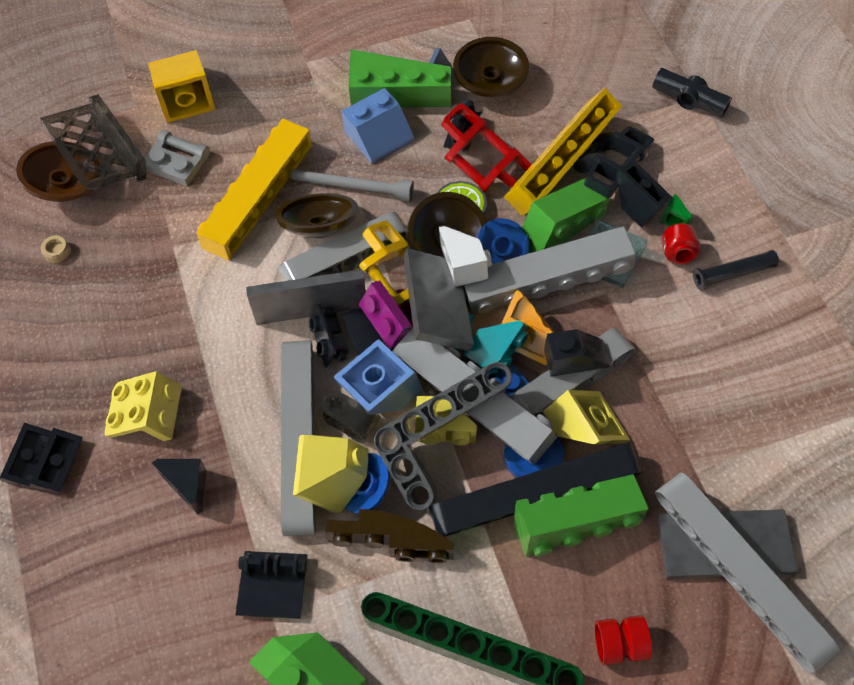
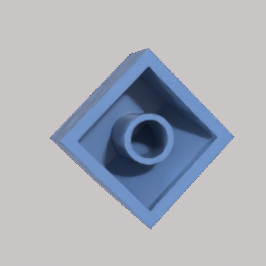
M385 88L342 110L344 132L371 164L415 141L399 103Z

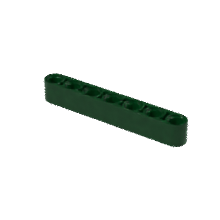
M373 592L365 596L361 603L364 622L370 628L518 685H559L558 677L561 675L572 677L575 685H584L583 673L577 666L389 595ZM378 604L385 607L386 610L380 617L375 618L368 614L369 609L373 605ZM405 616H412L417 623L413 628L407 630L398 625L400 619ZM437 627L443 628L447 631L448 636L443 641H434L429 636L431 630ZM467 639H473L479 644L480 648L475 653L470 654L463 651L461 644ZM497 651H505L511 657V662L505 666L498 665L493 660V655ZM529 663H537L541 666L543 675L539 678H532L526 673L525 666Z

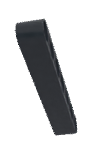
M629 442L433 504L428 508L435 531L446 537L514 515L517 500L527 498L529 504H533L541 500V495L554 492L555 497L559 498L563 497L571 488L579 486L586 487L587 491L593 490L592 487L598 482L633 474L636 476L642 473V469L632 443Z

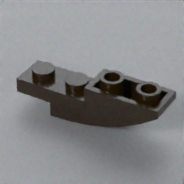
M359 509L358 521L326 520L325 533L328 542H333L335 546L349 547L352 543H363L369 548H382L386 544L389 545L390 557H396V560L401 562L415 561V558L428 559L429 562L438 564L446 563L447 560H454V544L428 526L400 515L377 510Z

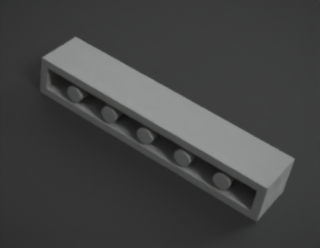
M624 226L492 264V266L488 267V279L463 285V289L471 314H487L496 308L509 306L516 290L523 292L528 299L542 298L550 292L569 290L575 287V285L585 282H597L603 277L612 274H624L634 268L635 251Z
M413 327L392 351L416 374L440 393L480 370L471 361L467 365L459 359L461 354L452 347L445 346L444 348L439 344L416 340ZM494 378L490 380L494 386L502 385ZM469 384L463 390V397L468 402L475 401L479 396V389L475 384ZM506 390L467 412L468 415L533 466L557 438L552 430L554 425L541 414L537 417L533 416L527 411L530 408L529 405L517 396L511 399L504 394Z

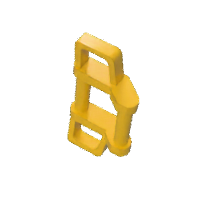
M384 220L370 225L363 232V237L375 253L363 260L359 267L364 273L367 272L374 282L380 280L399 308H401L410 301L408 288L398 295L377 266L399 255L404 261L403 254L410 246L388 221ZM376 232H382L392 244L385 246Z

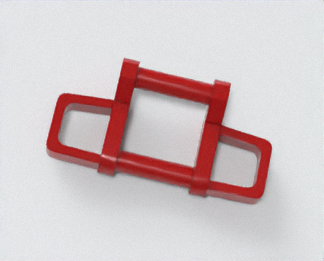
M458 104L444 117L441 126L457 141L445 155L444 159L449 163L453 162L479 185L478 187L484 193L497 178L512 188L517 180L505 172V170L514 161L525 172L532 164L515 147L512 149L487 127L485 120L464 104ZM457 114L462 115L473 124L464 134L451 123V120ZM478 134H481L505 156L486 177L460 155L462 150Z

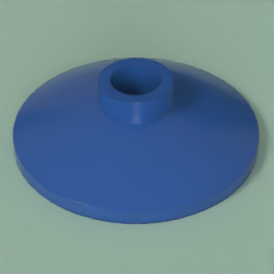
M368 453L367 478L345 507L353 513L359 514V509L373 510L380 504L387 493L390 484V472L378 454Z

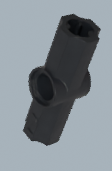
M660 68L652 85V88L675 97L677 103L684 109L692 110L698 107L722 118L732 100V97L709 88L707 82L700 76L693 75L686 78L664 68Z

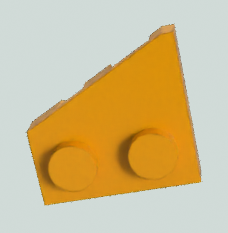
M516 290L501 324L519 320L529 325L530 328L527 331L529 336L522 347H517L515 351L547 365L544 353L546 336L548 333L555 332L524 293Z

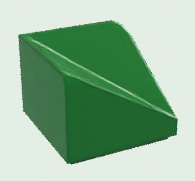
M674 194L665 207L661 223L669 227L680 223L691 226L694 221L692 215L681 199Z

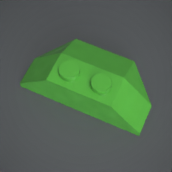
M318 632L273 637L249 661L251 666L270 685H366V679Z

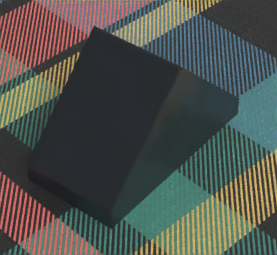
M156 459L153 461L152 464L160 476L197 515L201 513L207 472L202 460Z

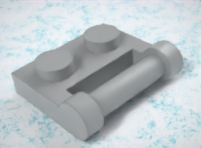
M161 130L156 143L140 164L142 169L188 187L207 160L210 148L203 144H193L172 136L171 132ZM170 145L172 147L194 154V156L191 159L186 156L167 150V148Z

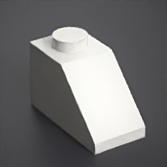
M446 226L439 227L441 248L455 287L488 279V267L492 266L491 256L488 249L483 250L480 240Z

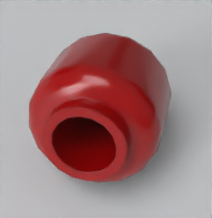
M680 223L674 224L664 231L661 238L662 247L668 261L683 265L690 263L699 255L700 242L694 227L689 224Z

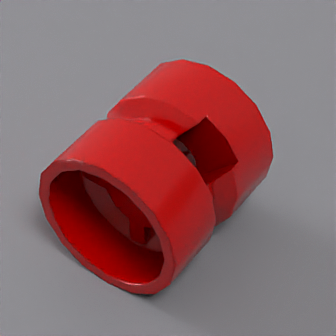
M643 615L629 616L622 619L621 624L614 618L595 621L596 648L599 660L603 666L621 664L625 656L629 661L634 662L651 659V637Z

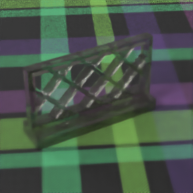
M99 94L89 97L90 104L40 117L42 126L86 191L133 177L136 182L146 179L145 158ZM86 114L90 117L88 122L76 119ZM60 122L66 125L63 129L51 126V124ZM72 126L84 129L81 134L69 131ZM90 130L101 133L100 138L87 135ZM65 138L77 140L74 146L63 143ZM83 142L95 145L93 151L80 147ZM101 147L112 149L113 152L111 155L100 153L99 150ZM76 154L89 157L86 163L74 160ZM95 159L107 162L105 168L92 165ZM113 164L124 166L125 169L115 171L111 170ZM89 171L100 174V177L88 181L86 174Z

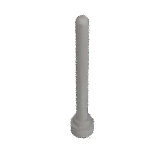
M292 170L289 174L292 180L394 194V197L406 202H411L414 192V181L402 179L401 182L397 181L394 184L302 170Z

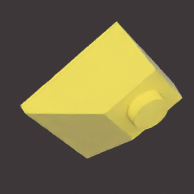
M567 390L543 411L546 418L554 425L552 430L558 437L590 444H624L630 441V438L600 391Z
M316 435L299 436L293 495L335 514L341 513L367 478L369 449L349 438Z

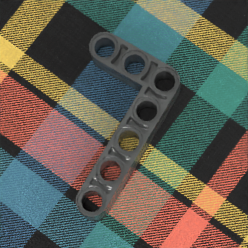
M494 362L483 367L376 432L374 436L375 447L411 508L415 510L426 509L437 498L436 487L412 444L506 390L512 383L513 375L505 364ZM501 368L506 372V380L502 385L494 386L489 379L490 373L494 369ZM469 384H475L479 389L478 398L472 402L466 401L463 397V390ZM442 400L449 401L452 406L450 415L445 418L440 417L436 411L437 404ZM417 415L422 417L425 423L424 429L420 433H415L410 428L411 419ZM389 431L395 433L398 439L397 445L393 449L387 448L383 441L385 434ZM402 459H408L413 464V471L409 476H405L399 471V463ZM422 486L428 490L429 499L426 503H420L415 499L414 491L416 487Z

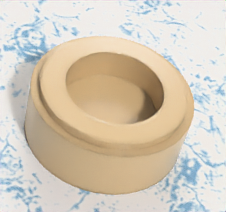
M59 235L50 236L45 239L40 248L44 258L50 263H60L66 260L71 253L69 243L64 237Z

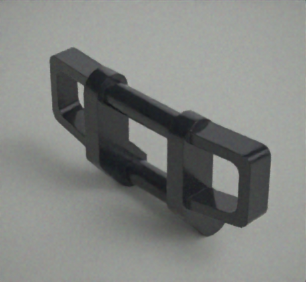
M631 126L620 133L614 131L599 134L593 140L590 148L576 160L573 167L580 173L588 172L584 182L586 187L606 198H611L619 188L617 172L633 159L636 162L642 161L650 150L654 138ZM613 149L628 158L620 165L599 154V152ZM596 172L614 183L608 185L593 175Z

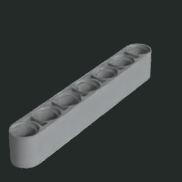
M312 340L282 342L281 527L284 537L316 534V505L293 495L299 436L315 435Z
M680 472L655 491L656 498L664 509L806 671L811 674L817 673L840 653L837 643L687 475Z

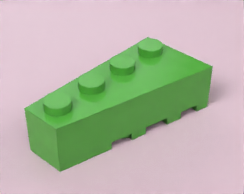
M350 49L349 95L351 106L385 88L399 103L400 107H451V67Z
M634 474L598 482L592 487L593 490L587 491V488L583 486L571 488L563 497L559 498L555 497L554 492L541 495V500L533 504H529L527 498L517 500L513 524L525 556L534 554L535 557H542L551 553L555 547L565 545L566 548L573 547L582 543L583 538L592 535L595 538H601L611 534L614 528L624 526L625 529H629L641 524L649 508Z

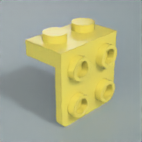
M157 371L118 382L112 391L111 405L106 418L105 435L113 438L142 430L162 441L171 440L182 385Z

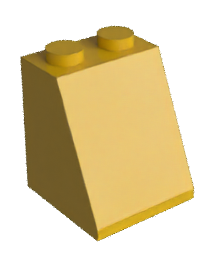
M197 50L148 63L153 86L167 123L216 110Z

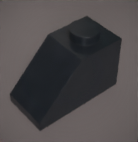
M634 159L617 172L622 210L642 228L665 206L672 196Z
M578 329L548 333L546 336L544 353L550 377L609 368L610 366L601 338Z

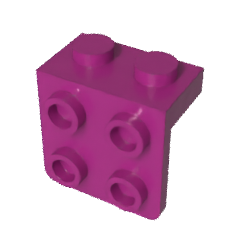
M380 280L371 283L359 305L388 348H395L413 327L410 301L399 308ZM405 289L395 290L398 295L405 291Z

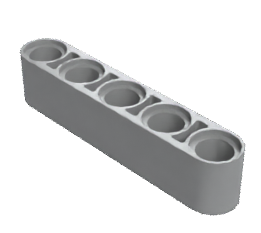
M389 212L288 259L280 266L279 273L284 281L352 271L358 268L363 260L375 253L363 237V232L370 225L386 220L406 241L407 227L396 212ZM376 232L385 246L392 244L382 232Z
M612 328L598 337L603 340L610 364L609 368L550 377L548 370L513 393L510 398L519 397L529 405L530 408L527 410L535 417L539 414L545 417L543 411L567 390L584 391L630 359L635 352V348L617 328Z

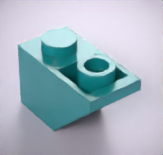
M518 320L479 329L473 337V347L470 351L465 350L463 355L482 368L494 362H501L509 368L513 361L511 355L517 347H522L529 336L527 331L530 326ZM501 368L494 369L491 372V374L499 375L500 372L504 373L505 371Z

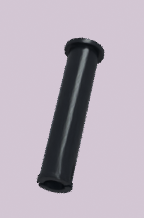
M769 250L768 252L703 270L696 268L693 271V280L699 290H704L706 286L768 268H775L778 266L779 258L774 250Z

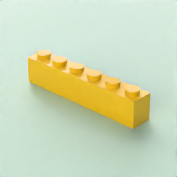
M603 88L588 100L508 191L504 198L521 216L529 212L534 201L547 196L623 107L606 88Z
M282 119L277 127L271 130L268 139L263 145L258 147L255 156L243 167L242 173L237 180L230 184L227 193L220 202L215 204L207 220L200 224L196 234L202 249L230 261L290 178V172L298 167L311 149L312 141L308 128Z

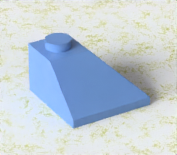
M379 339L334 376V379L370 415L402 410L423 392L415 372Z

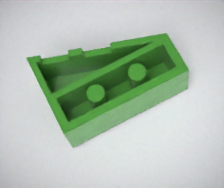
M582 179L534 201L522 226V230L529 240V253L564 244L594 221L600 220L607 211L606 206L610 198H606L584 185L585 179Z

